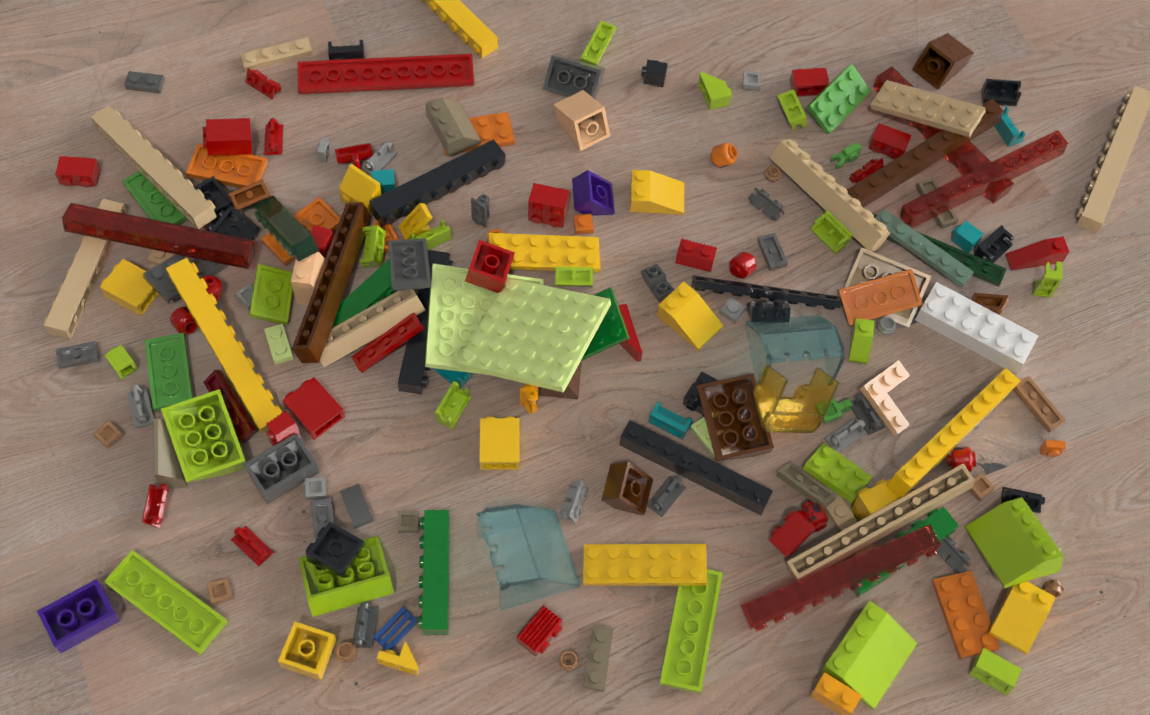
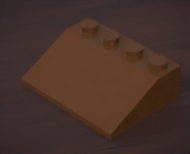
M754 373L696 386L716 461L749 458L771 453L774 445Z

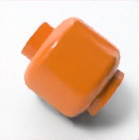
M728 142L714 146L710 154L711 162L719 168L734 164L738 157L736 147Z

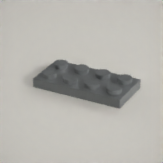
M205 237L143 273V278L167 303L180 296L168 276L167 267L187 258L190 264L194 262L199 271L197 273L199 279L208 275L214 276L228 267L229 262Z
M426 238L388 241L392 290L403 291L406 289L431 288Z

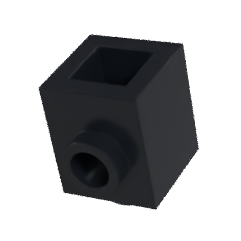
M647 60V64L642 67L641 76L644 77L643 84L664 87L668 63Z

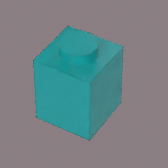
M393 169L371 171L372 178L380 183L381 195L395 188Z
M966 220L962 225L958 224L952 232L954 236L951 241L965 252L970 253L979 243L984 233Z

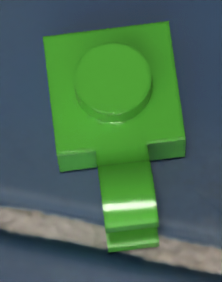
M858 142L844 148L841 153L834 154L830 161H839L835 168L840 169L843 164L855 161L859 157L862 147Z
M834 398L817 404L816 409L823 423L826 424L842 418V413L850 411L853 404L850 399L837 403Z

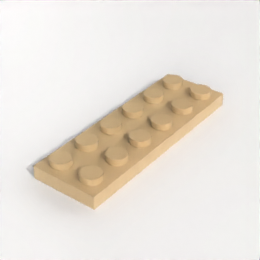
M886 80L871 103V109L967 137L971 136L985 114V107L888 80Z

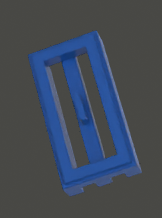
M402 607L373 638L385 650H392L418 623V620ZM404 615L403 619L381 640L380 638ZM410 620L411 622L387 645L386 642Z

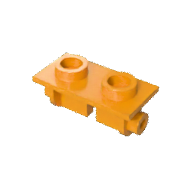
M526 384L519 389V406H525L530 414L536 413L538 410L536 404L538 400V386Z

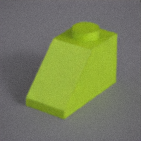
M700 72L698 85L708 109L713 110L729 106L732 92L727 87L725 81Z
M855 318L850 334L849 362L868 363L875 321Z

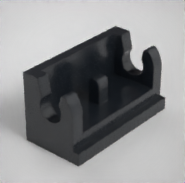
M363 39L359 40L360 45L334 47L332 46V41H328L329 60L365 58Z
M986 79L981 89L982 104L994 99L998 105L1017 106L1021 97V92H1019L1021 81Z
M1001 225L978 246L974 255L995 263L1012 247L1013 244L1010 241L1014 237Z

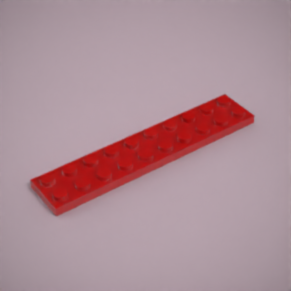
M472 53L297 62L298 94L474 86Z

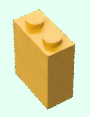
M122 259L120 263L114 266L113 271L102 281L100 286L105 297L139 316L143 315L159 295L143 278V273L146 271L125 259Z
M512 416L480 418V470H520L519 418Z

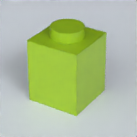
M122 345L110 349L104 355L120 380L138 370Z

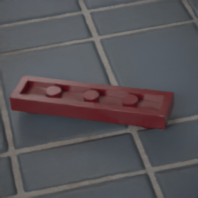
M214 370L203 383L209 392L220 389L239 443H245L257 430L222 372Z

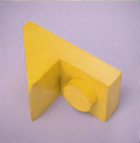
M419 203L398 226L405 240L411 239L410 235L413 233L417 236L430 230L428 222L432 219V216L424 203Z
M406 641L400 656H397V653L391 650H385V652L379 650L376 658L378 664L415 676L419 675L418 665Z

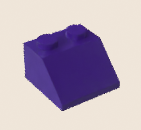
M589 170L572 179L574 210L582 214H592V216L615 214L611 182Z

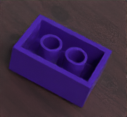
M97 579L37 611L54 647L60 653L120 622L103 586Z

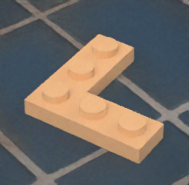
M899 360L860 388L893 436L899 434L910 425L887 394L910 376Z

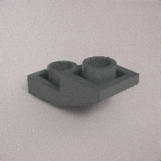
M658 264L641 270L646 284L659 303L675 290L666 280V274Z
M359 483L340 491L355 529L374 521Z

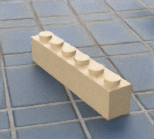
M413 289L397 291L333 327L320 359L323 367L381 336L413 312L418 315L425 311Z

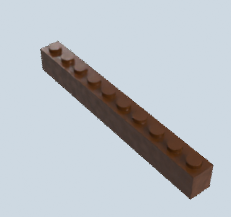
M991 99L982 105L985 107V114L970 137L941 130L848 188V194L852 198L857 199L864 208L998 124L1004 111L994 99Z
M363 202L346 203L292 346L293 352L301 363L320 362L365 236V232L362 229L363 227H368L371 219Z

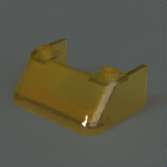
M765 364L753 393L761 427L771 433L815 432L824 419L839 382L817 367L809 384L798 386L793 397H781L788 379L770 365Z

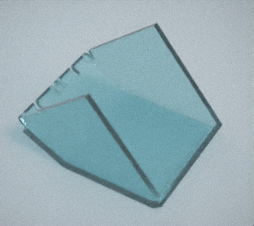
M821 315L790 317L789 322L746 321V332L759 392H762L771 363L786 362V355H788L789 361H805V354H807L808 360L823 359L829 386L834 384L845 356L844 345L837 327Z
M512 504L485 508L484 511L476 513L478 538H485L488 549L496 547V549L489 551L494 568L502 566V569L495 571L501 586V611L580 587L555 510Z

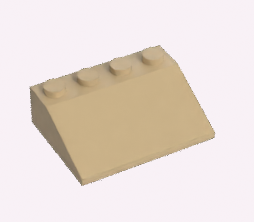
M861 247L844 288L912 269L922 299L931 276ZM918 307L884 317H891L896 323L909 328Z

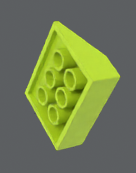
M220 389L161 409L186 483L228 475L245 469L243 464L246 461Z
M1022 497L1002 503L965 526V530L1004 588L1054 574L1061 570L1064 555Z
M378 535L363 539L365 541L364 547L342 577L328 569L322 570L307 561L306 556L298 558L312 617L394 594Z
M869 600L821 670V673H827L862 695L860 701L874 710L918 643L887 612Z

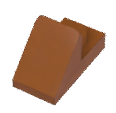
M974 293L971 300L1000 315L1010 297L1009 295Z

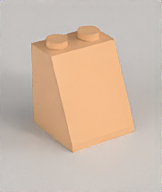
M584 90L553 104L557 121L580 151L610 137L605 107Z
M298 248L291 278L297 304H309L325 258L317 250Z

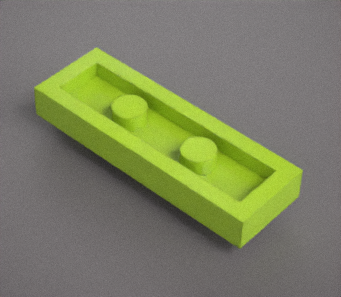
M600 21L580 61L598 65L616 31V26Z

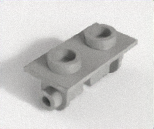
M389 141L383 142L373 153V156L364 162L361 169L372 175L371 171L382 170L397 154L396 151L391 149L392 144Z
M138 385L132 386L130 393H127L134 427L139 428L153 424L154 417L147 388L141 389Z
M853 419L826 437L825 440L834 450L840 452L867 434L864 430L865 422L862 419Z
M579 480V483L573 481L572 484H569L565 498L571 500V502L564 501L560 511L562 520L568 521L570 518L576 525L582 515L584 501L588 497V488L582 480Z

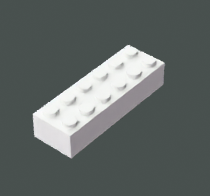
M938 282L935 283L915 319L919 323L1003 368H1007L1015 374L1019 372L1038 338V335Z

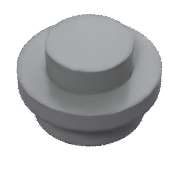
M883 317L878 321L877 328L880 333L891 335L896 330V323L891 317Z

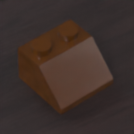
M629 462L610 464L601 500L614 509L645 515L653 478Z

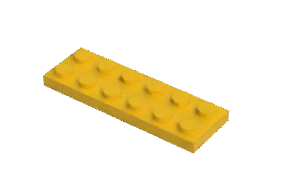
M489 233L488 243L515 252L509 270L555 271L556 267H593L594 273L600 272L599 237Z
M584 544L583 586H707L706 544Z

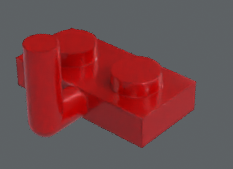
M370 143L335 149L338 164H348L352 161L353 165L360 170V160H367L373 156Z

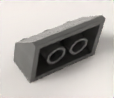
M555 53L551 56L543 89L568 97L584 90L595 99L605 68Z
M297 433L243 464L267 504L305 482V478H311L320 473L317 463Z

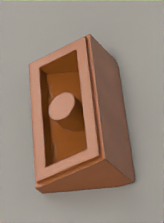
M262 179L230 192L227 196L237 211L270 197V194Z

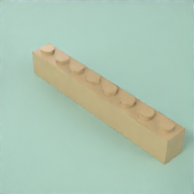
M780 141L769 158L824 210H829L867 250H878L890 235L887 227L883 223L878 222L870 211L865 210L857 199L852 198L848 194L847 189L839 186L833 176L825 173L821 165L811 160L810 155L802 151L795 141Z
M102 199L100 205L96 207L95 216L89 222L88 231L81 239V246L74 254V261L71 267L67 269L66 278L59 287L57 298L53 300L50 313L44 319V327L49 335L71 340L128 214L123 203Z

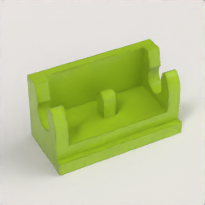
M794 89L777 95L792 130L795 131L796 126L799 124L802 129L806 128L807 117Z
M829 210L814 221L815 224L810 230L834 254H837L850 244L853 234Z
M443 219L440 221L439 226L417 236L413 233L410 235V238H426L428 251L450 241L451 229L449 226H445V220Z
M377 225L363 227L362 231L366 235L364 259H359V264H362L364 268L381 267L386 231Z
M1056 262L1054 271L1050 269V263H1046L1044 275L1040 281L1036 279L1034 282L1032 296L1052 297L1063 280L1062 262Z
M556 267L555 287L588 286V288H592L593 267Z
M453 381L435 411L436 422L451 429L455 427L471 400L467 388L462 390L459 388V383Z
M983 648L979 657H976L968 675L1007 696L1015 687L1022 669Z

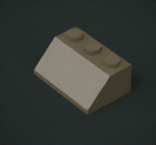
M440 97L425 103L426 116L449 156L481 143L478 134L459 101Z
M154 419V476L159 485L166 484L168 489L187 488V483L165 420Z

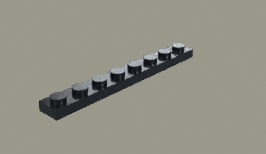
M692 275L691 287H694L697 291H706L708 289L713 290L717 294L729 292L733 296L738 297L750 295L753 299L764 297L770 301L785 300L789 304L794 305L798 304V302L805 303L809 307L820 305L829 310L840 308L842 302L840 296Z

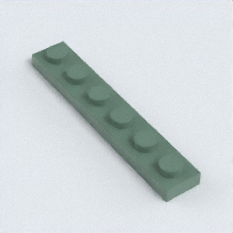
M883 209L875 218L887 227L891 238L961 288L972 277L974 273L972 270L886 209Z

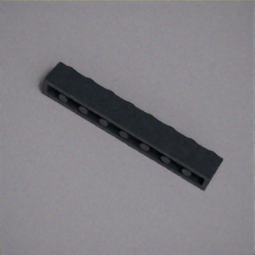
M493 139L370 200V212L381 227L386 224L389 225L396 219L409 215L419 203L426 205L432 201H437L442 196L453 193L458 188L469 185L480 177H485L489 172L502 168L505 165V153Z
M428 250L430 278L432 264L453 266L450 253ZM430 288L419 289L418 298L425 311L417 316L424 329L407 341L398 379V388L402 392L422 395L423 388H427L428 377L426 373L431 370V368L425 367Z
M629 420L621 435L620 446L759 515H762L773 490Z

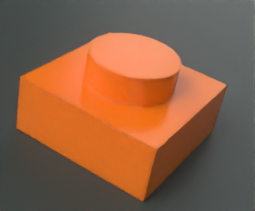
M592 214L573 215L575 235L594 233Z
M1045 440L1040 446V455H1048L1049 457L1060 456L1066 449V442Z

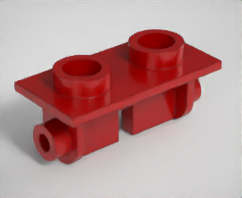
M247 68L245 83L273 100L274 93L281 91L280 84L272 79L267 80L268 77L259 70Z
M271 118L268 124H265L264 155H282L284 125L279 124L275 118Z
M883 158L879 160L871 159L862 166L863 170L858 169L849 177L850 181L858 183L884 167Z
M153 484L149 485L142 523L160 528L163 521L162 517L167 493H169L168 485L160 484L159 487Z
M247 526L244 528L237 527L234 530L235 536L231 541L258 567L274 553Z

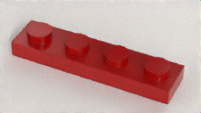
M413 312L351 356L357 369L363 373L421 332L424 327L418 316Z

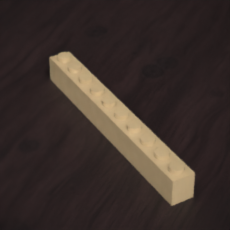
M1134 86L1132 91H1128L1124 98L1126 104L1123 103L1119 110L1121 116H1117L1114 122L1116 128H1113L1108 138L1111 140L1110 142L1107 141L1103 149L1105 155H1101L1098 161L1100 167L1095 169L1092 176L1095 179L1094 181L1091 180L1087 188L1090 192L1085 194L1082 200L1084 206L1080 207L1076 215L1078 217L1076 225L1095 233L1098 232L1105 220L1150 107V91L1138 86Z
M108 105L91 116L95 128L198 230L216 218L215 206L212 201L206 200L203 193L199 189L196 190L189 179L185 180L180 170L174 169L171 162L167 158L164 159L157 148L153 149L148 139H143L137 129L134 130L127 119L123 120L118 110H113Z
M963 463L787 561V569L796 584L799 585L971 489L975 479Z

